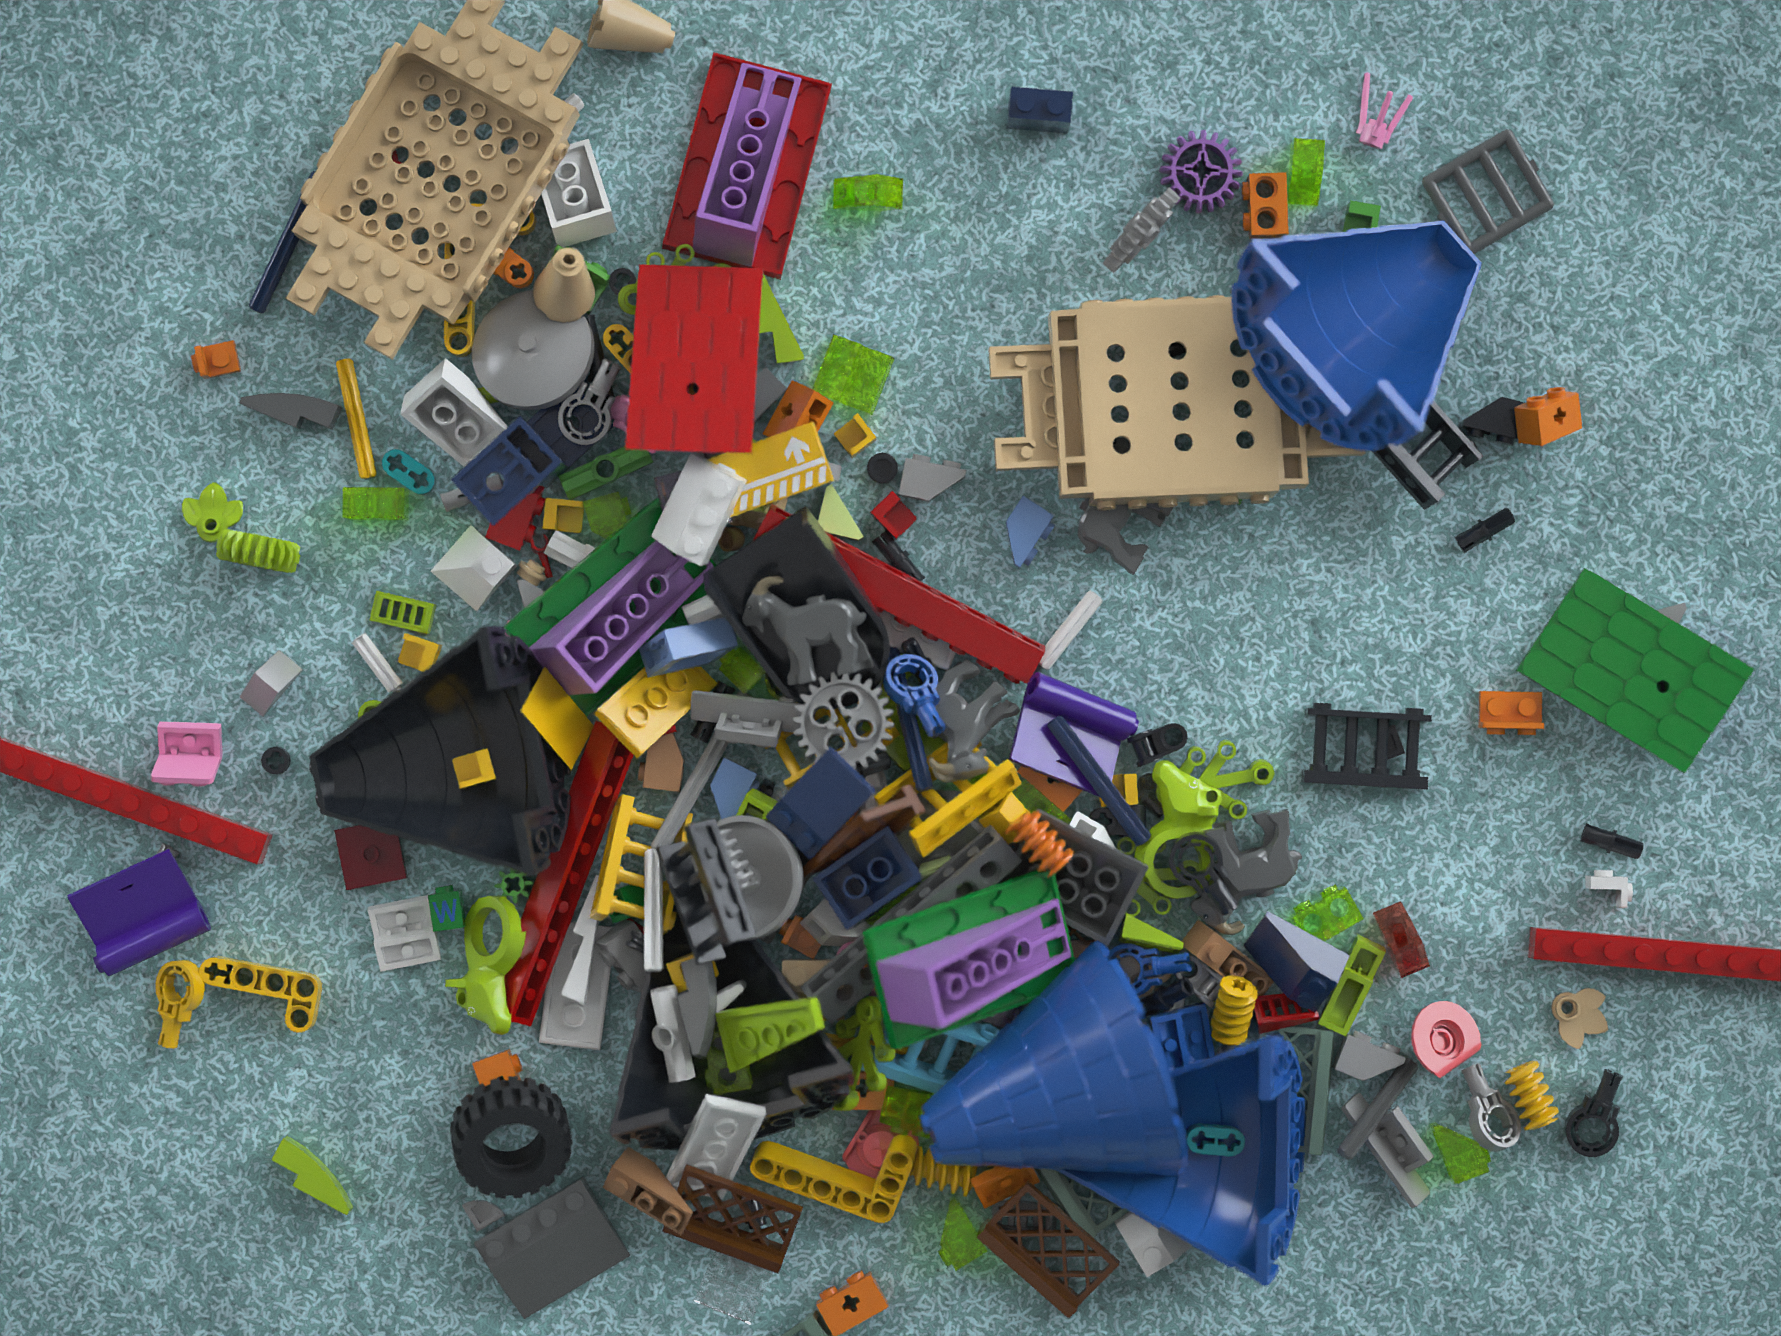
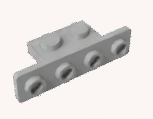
M694 690L691 695V719L717 723L715 740H722L732 744H754L763 748L776 747L782 731L793 732L801 728L800 724L793 722V718L801 717L802 713L795 709V706H804L805 704Z
M1357 1093L1341 1109L1354 1127L1369 1104L1361 1093ZM1399 1106L1386 1112L1365 1141V1144L1410 1207L1415 1208L1430 1194L1429 1188L1415 1169L1428 1163L1434 1156Z

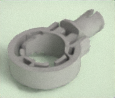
M603 359L584 399H582V396L588 384L582 382L577 393L568 397L559 409L558 424L560 430L567 439L576 444H593L602 439L610 429L612 423L611 407L615 398L609 396L604 408L601 409L619 370H621V366L614 363L607 374L612 363L608 359ZM594 394L599 396L596 402L592 401ZM577 399L575 404L571 403L572 400ZM586 404L593 407L599 416L598 425L594 430L595 432L598 431L603 424L602 432L596 437L584 439V436L592 435L593 431L583 432L574 427L572 420L567 421L571 429L569 431L564 419L567 406L570 407L567 417L572 416V411L577 405ZM603 413L606 416V421L603 420Z
M1480 1063L1461 1070L1472 1094L1471 1100L1467 1101L1471 1110L1469 1126L1475 1140L1483 1148L1492 1152H1499L1514 1145L1520 1137L1521 1123L1513 1106L1502 1099L1499 1089L1494 1090L1489 1087ZM1489 1114H1494L1501 1120L1502 1127L1508 1128L1502 1132L1501 1137L1496 1134H1488L1491 1132L1487 1124Z

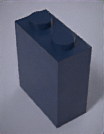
M1011 86L1006 129L1068 134L1071 123L1073 92Z

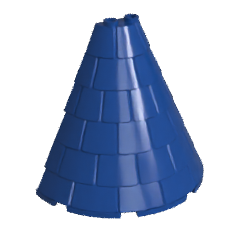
M1445 221L1348 229L1346 232L1291 235L1283 236L1281 239H1254L1243 251L1236 268L1240 270L1238 281L1232 285V313L1236 334L1241 349H1248L1256 364L1251 370L1263 389L1300 426L1303 427L1310 424L1321 431V438L1323 440L1349 449L1377 451L1387 445L1394 444L1398 446L1410 440L1423 429L1428 408L1433 404L1449 350L1454 346L1461 320L1464 318L1482 262Z
M1092 942L1011 1023H1007L981 1051H978L951 1080L945 1083L921 1107L923 1115H920L919 1119L924 1132H930L934 1144L929 1145L935 1163L978 1167L988 1165L1019 1169L1028 1167L1060 1171L1067 1169L1101 1173L1107 1171L1140 1175L1146 1173L1172 1177L1185 1173L1184 1167L1188 1166L1184 1125L1179 1116L1172 1114L1171 1109L1179 1105L1165 1061L1154 1033L1150 1032L1146 1024L1141 1025L1140 1020L1144 1018V1010L1130 981L1116 959L1108 961L1105 958L1110 953L1102 942Z
M1269 1035L1243 1047H1236L1209 1059H1202L1169 1072L1179 1105L1171 1109L1172 1114L1179 1116L1184 1125L1185 1133L1191 1125L1198 1123L1234 1126L1240 1130L1245 1138L1244 1149L1235 1156L1194 1153L1187 1146L1188 1166L1184 1167L1185 1173L1175 1177L1107 1171L1102 1173L1067 1169L1056 1171L1090 1188L1119 1207L1126 1208L1155 1227L1164 1228L1227 1267H1234L1260 1283V1285L1269 1286L1279 1271V1264H1274L1279 1256L1286 1255L1295 1225L1300 1194L1298 1189L1293 1188L1294 1184L1298 1181L1299 1173L1303 1172L1305 1153L1298 1152L1299 1146H1304L1306 1128L1305 1098L1298 1097L1296 1094L1302 1082L1299 1061L1290 1041H1284L1283 1036ZM1202 1131L1198 1132V1136H1192V1140L1196 1142L1197 1146L1201 1145V1141H1212V1138L1205 1137ZM1232 1133L1229 1134L1227 1139L1218 1138V1142H1224L1228 1148H1231L1232 1143H1237L1238 1141Z

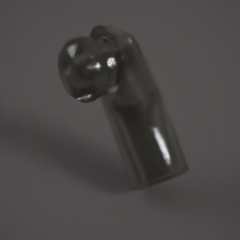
M1146 773L1137 782L1138 802L1141 805H1146V809L1159 819L1164 812L1161 802L1156 798L1157 785L1152 779V773Z

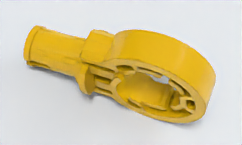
M189 960L165 963L160 968L156 977L155 989L159 1000L158 1012L163 1019L158 1045H162L165 1048L178 1047L182 1022L190 1021L192 1011L201 1004L204 996L205 984L199 975V968ZM173 974L182 975L185 982H190V986H186V994L183 998L175 991L174 980L176 976Z

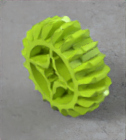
M229 529L222 530L219 539H217L216 556L220 560L285 573L295 572L297 564H299L300 546L295 542Z

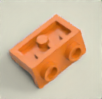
M1479 691V728H1487V734L1505 735V729H1517V735H1536V729H1544V723H1542V692Z
M996 1166L970 1179L984 1209L1014 1195L1027 1180L1033 1185L1040 1182L1034 1168L1028 1167L1019 1169Z

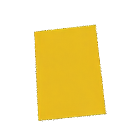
M544 667L521 711L572 770L594 725L546 667Z

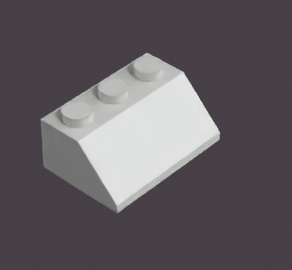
M691 452L651 537L672 552L700 566L708 564L747 479Z

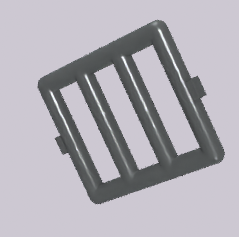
M1510 129L1503 130L1422 179L1425 190L1440 213L1437 215L1439 221H1445L1473 254L1554 207V201L1537 174L1538 166L1533 159L1529 161ZM1506 144L1539 200L1537 204L1523 211L1490 155V152ZM1478 159L1513 217L1499 226L1494 222L1463 169ZM1451 175L1455 178L1486 231L1484 235L1472 242L1469 240L1437 183Z

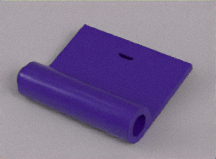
M1035 672L1025 690L1009 761L1100 797L1050 731L1048 724L1055 717L1063 716L1112 782L1120 744L1129 736H1133L1138 728L1139 721L1136 719L1135 711L1043 673Z
M170 849L67 895L69 902L96 946L97 955L93 957L95 966L100 973L105 972L107 976H112L211 930L203 907Z

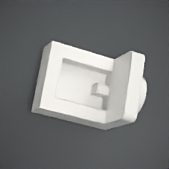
M1594 870V876H1586L1585 888L1616 889V907L1627 908L1628 902L1632 901L1633 887L1632 883H1628V877L1613 876V870Z

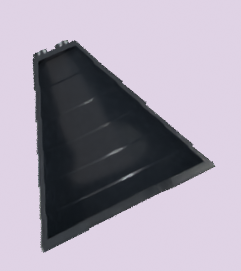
M480 627L478 631L460 646L452 648L401 690L394 691L374 709L366 712L342 733L333 737L309 756V769L314 778L316 788L315 800L320 813L387 835L393 834L424 846L432 845L496 867L503 866L528 876L537 875L544 871L551 864L548 858L550 854L560 850L567 830L571 795L564 789V777L571 774V769L521 711L543 670L534 653L518 636L508 637L506 629L503 627ZM488 749L496 779L460 789L452 760L456 757Z
M674 902L672 911L676 912L675 923L671 930L668 929V932L663 934V968L657 972L646 971L644 975L645 981L635 1014L637 1020L617 1091L618 1101L610 1128H608L610 1136L623 1144H629L631 1139H636L639 1142L640 1148L679 1150L706 1094L765 1106L766 1115L754 1139L795 1127L796 1118L814 1119L843 1101L850 1093L849 1085H854L853 1070L834 1047L831 1039L823 1029L738 1071L730 1073L716 1019L707 1057L699 1059L692 1056L690 1048L696 1077L680 1082H670L664 1053L657 1048L652 1039V1032L654 1027L657 1026V1020L650 990L666 985H674L666 964L675 958L692 953ZM757 939L727 946L721 943L726 957L714 961L719 975L715 977L716 990L719 991L742 979L747 983L744 991L723 1010L800 999L789 986L784 975L764 952V948ZM688 990L682 991L678 995L687 993Z

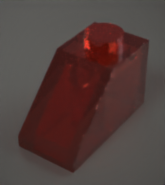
M1401 901L1373 912L1387 950L1401 978L1430 967L1424 944Z

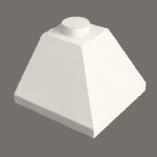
M470 525L431 572L474 610L478 611L518 565Z
M1131 1211L1114 1221L1146 1277L1174 1262L1192 1247V1245L1164 1228L1155 1227Z

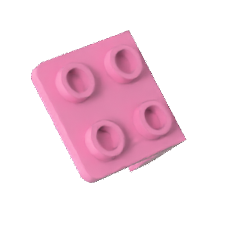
M160 721L157 727L159 755L151 773V781L165 786L181 783L202 787L213 783L223 757L221 724Z

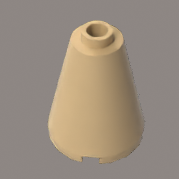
M598 0L597 5L599 6L596 14H593L588 33V47L593 49L663 53L665 48H671L675 37V31L671 30V23L631 0Z
M563 248L556 252L534 283L533 297L535 305L546 314V317L553 321L563 323L576 321L593 306L595 288L583 256L573 248Z

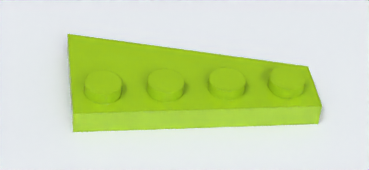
M817 997L728 1009L715 1013L730 1073L738 1071L825 1028Z

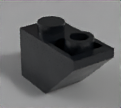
M1501 397L1462 420L1459 428L1466 429L1465 434L1468 436L1483 439L1484 434L1496 437L1495 442L1513 446L1514 441L1518 442L1514 407L1525 402Z

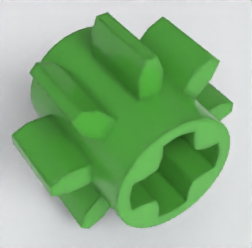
M510 869L509 874L499 871V875L503 879L501 883H497L494 886L502 888L504 893L501 896H513L514 904L519 902L518 895L522 894L527 898L530 896L526 889L528 885L534 884V881H527L526 874L518 873ZM519 877L518 885L521 887L520 891L517 889L510 891L508 888L511 884L508 879Z

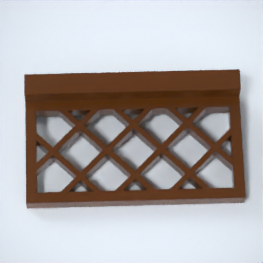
M911 784L901 787L883 805L861 812L802 867L804 878L824 871L887 826L891 828L896 837L905 831L925 812Z
M686 1164L677 1192L684 1201L690 1200L696 1210L693 1211L682 1235L665 1225L662 1232L779 1274L803 1206ZM688 1176L700 1180L704 1187L693 1191L687 1182ZM721 1189L728 1190L734 1198L722 1201L716 1191ZM709 1194L715 1204L703 1208L697 1197ZM746 1201H758L763 1208L751 1212ZM738 1204L744 1215L732 1218L727 1208ZM782 1210L793 1214V1218L780 1222L774 1212ZM720 1211L725 1221L720 1222L712 1219L708 1214ZM768 1215L773 1225L762 1229L756 1218ZM749 1221L754 1232L750 1233L739 1229L737 1225ZM778 1232L783 1240V1244L769 1240L766 1235Z
M1028 1180L990 1219L987 1218L980 1225L976 1237L1068 1319L1077 1311L1078 1306L1120 1265V1261ZM1028 1192L1037 1200L1038 1209L1020 1210V1199ZM1016 1204V1210H1010ZM1003 1216H1016L1017 1230H1005L997 1222ZM1021 1216H1038L1039 1230H1022ZM1043 1216L1057 1217L1061 1223V1230H1043ZM1044 1236H1061L1062 1250H1045ZM1066 1236H1078L1084 1241V1250H1066ZM1022 1237H1039L1040 1250H1027L1023 1246ZM1101 1256L1109 1264L1103 1270H1090L1089 1257ZM1045 1257H1063V1271H1051L1046 1266ZM1067 1257H1084L1085 1270L1068 1271ZM1068 1277H1086V1287L1077 1294L1069 1287Z

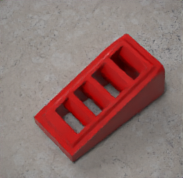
M1284 993L1258 996L1255 1001L1253 1014L1259 1034L1319 1020L1318 1011L1313 1012L1308 1009V1012L1302 1013L1301 1007L1296 1002L1287 998ZM1293 1004L1295 1014H1290L1288 1005ZM1281 1007L1284 1015H1278L1276 1008ZM1270 1010L1271 1016L1266 1017L1264 1011Z

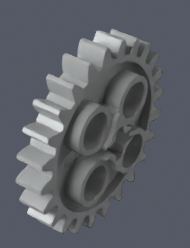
M1169 188L1159 198L1154 197L1141 213L1138 211L1123 228V233L1110 247L1112 251L1103 264L1114 273L1123 263L1129 264L1142 248L1145 250L1160 233V228L1173 214L1171 210L1180 199V196Z
M831 673V682L829 683L820 677L821 687L817 689L811 684L808 685L812 692L811 696L801 694V698L806 703L804 706H795V709L802 713L801 717L793 718L794 723L801 725V728L793 732L795 736L804 737L798 743V746L800 748L809 746L805 756L810 758L816 754V762L829 749L830 739L834 736H841L845 739V746L837 753L855 770L856 763L859 762L863 767L868 768L867 758L871 757L875 761L879 760L875 753L877 749L887 751L886 747L881 743L882 740H892V736L885 731L895 726L893 722L886 721V718L894 713L893 710L883 708L890 702L889 699H878L882 689L879 687L871 691V679L862 685L860 674H857L854 680L850 681L848 674H843L842 680H838L836 675ZM848 694H855L859 698L857 707L851 710L843 708V698ZM831 698L836 700L843 716L846 719H852L848 722V726L858 743L856 748L852 747L844 729L841 726L836 728L835 725L839 724V719L829 702ZM821 708H826L831 712V718L825 724H818L814 719L816 711ZM866 721L873 725V731L868 737H860L856 733V728L861 722Z

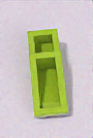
M1359 934L1356 935L1348 952L1350 956L1338 984L1328 996L1318 1024L1345 1037L1347 1036L1386 954L1384 946Z
M288 1135L284 1137L271 1160L298 1175L292 1186L337 1211L348 1215L352 1211L353 1205L335 1175L305 1146Z

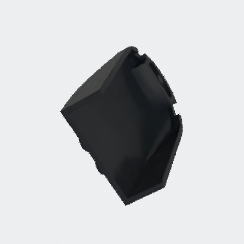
M806 505L703 574L706 594L775 685L794 702L805 704L806 702L803 701L800 695L811 696L812 692L808 685L811 684L818 689L821 687L820 677L829 683L831 682V673H834L838 680H842L843 675H837V668L842 660L841 651L833 642L812 647L811 654L817 680L788 685V674L791 669L788 649L776 633L770 619H764V633H761L756 626H746L742 620L748 599L759 581L769 576H779L784 581L780 584H772L768 587V591L793 607L807 605V598L825 595V600L840 598L851 601L860 613L864 612L866 615L865 620L857 626V632L859 637L866 643L874 667L848 673L849 679L853 681L855 676L860 674L862 685L871 679L872 686L870 690L873 691L884 677L890 653L886 626L855 574ZM855 694L846 695L842 700L843 708L859 702L858 696ZM831 698L829 702L832 708L839 709L836 700Z

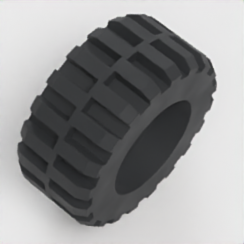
M508 1076V1080L500 1081L499 1078L490 1080L491 1084L484 1086L483 1083L474 1088L473 1095L468 1093L461 1100L462 1107H456L453 1113V1121L450 1124L453 1156L459 1174L465 1177V1182L471 1187L475 1188L478 1185L480 1193L485 1195L494 1193L495 1198L506 1199V1196H513L514 1199L523 1198L522 1194L530 1192L533 1195L540 1192V1187L543 1185L547 1188L555 1182V1175L560 1176L566 1168L565 1162L567 1163L570 1160L572 1153L570 1147L572 1145L571 1131L566 1109L562 1106L561 1099L557 1094H551V1089L542 1083L537 1086L536 1080L525 1078L524 1081L518 1080V1076ZM509 1124H523L538 1131L537 1136L532 1142L514 1151H499L484 1144L485 1139L490 1133L499 1127Z

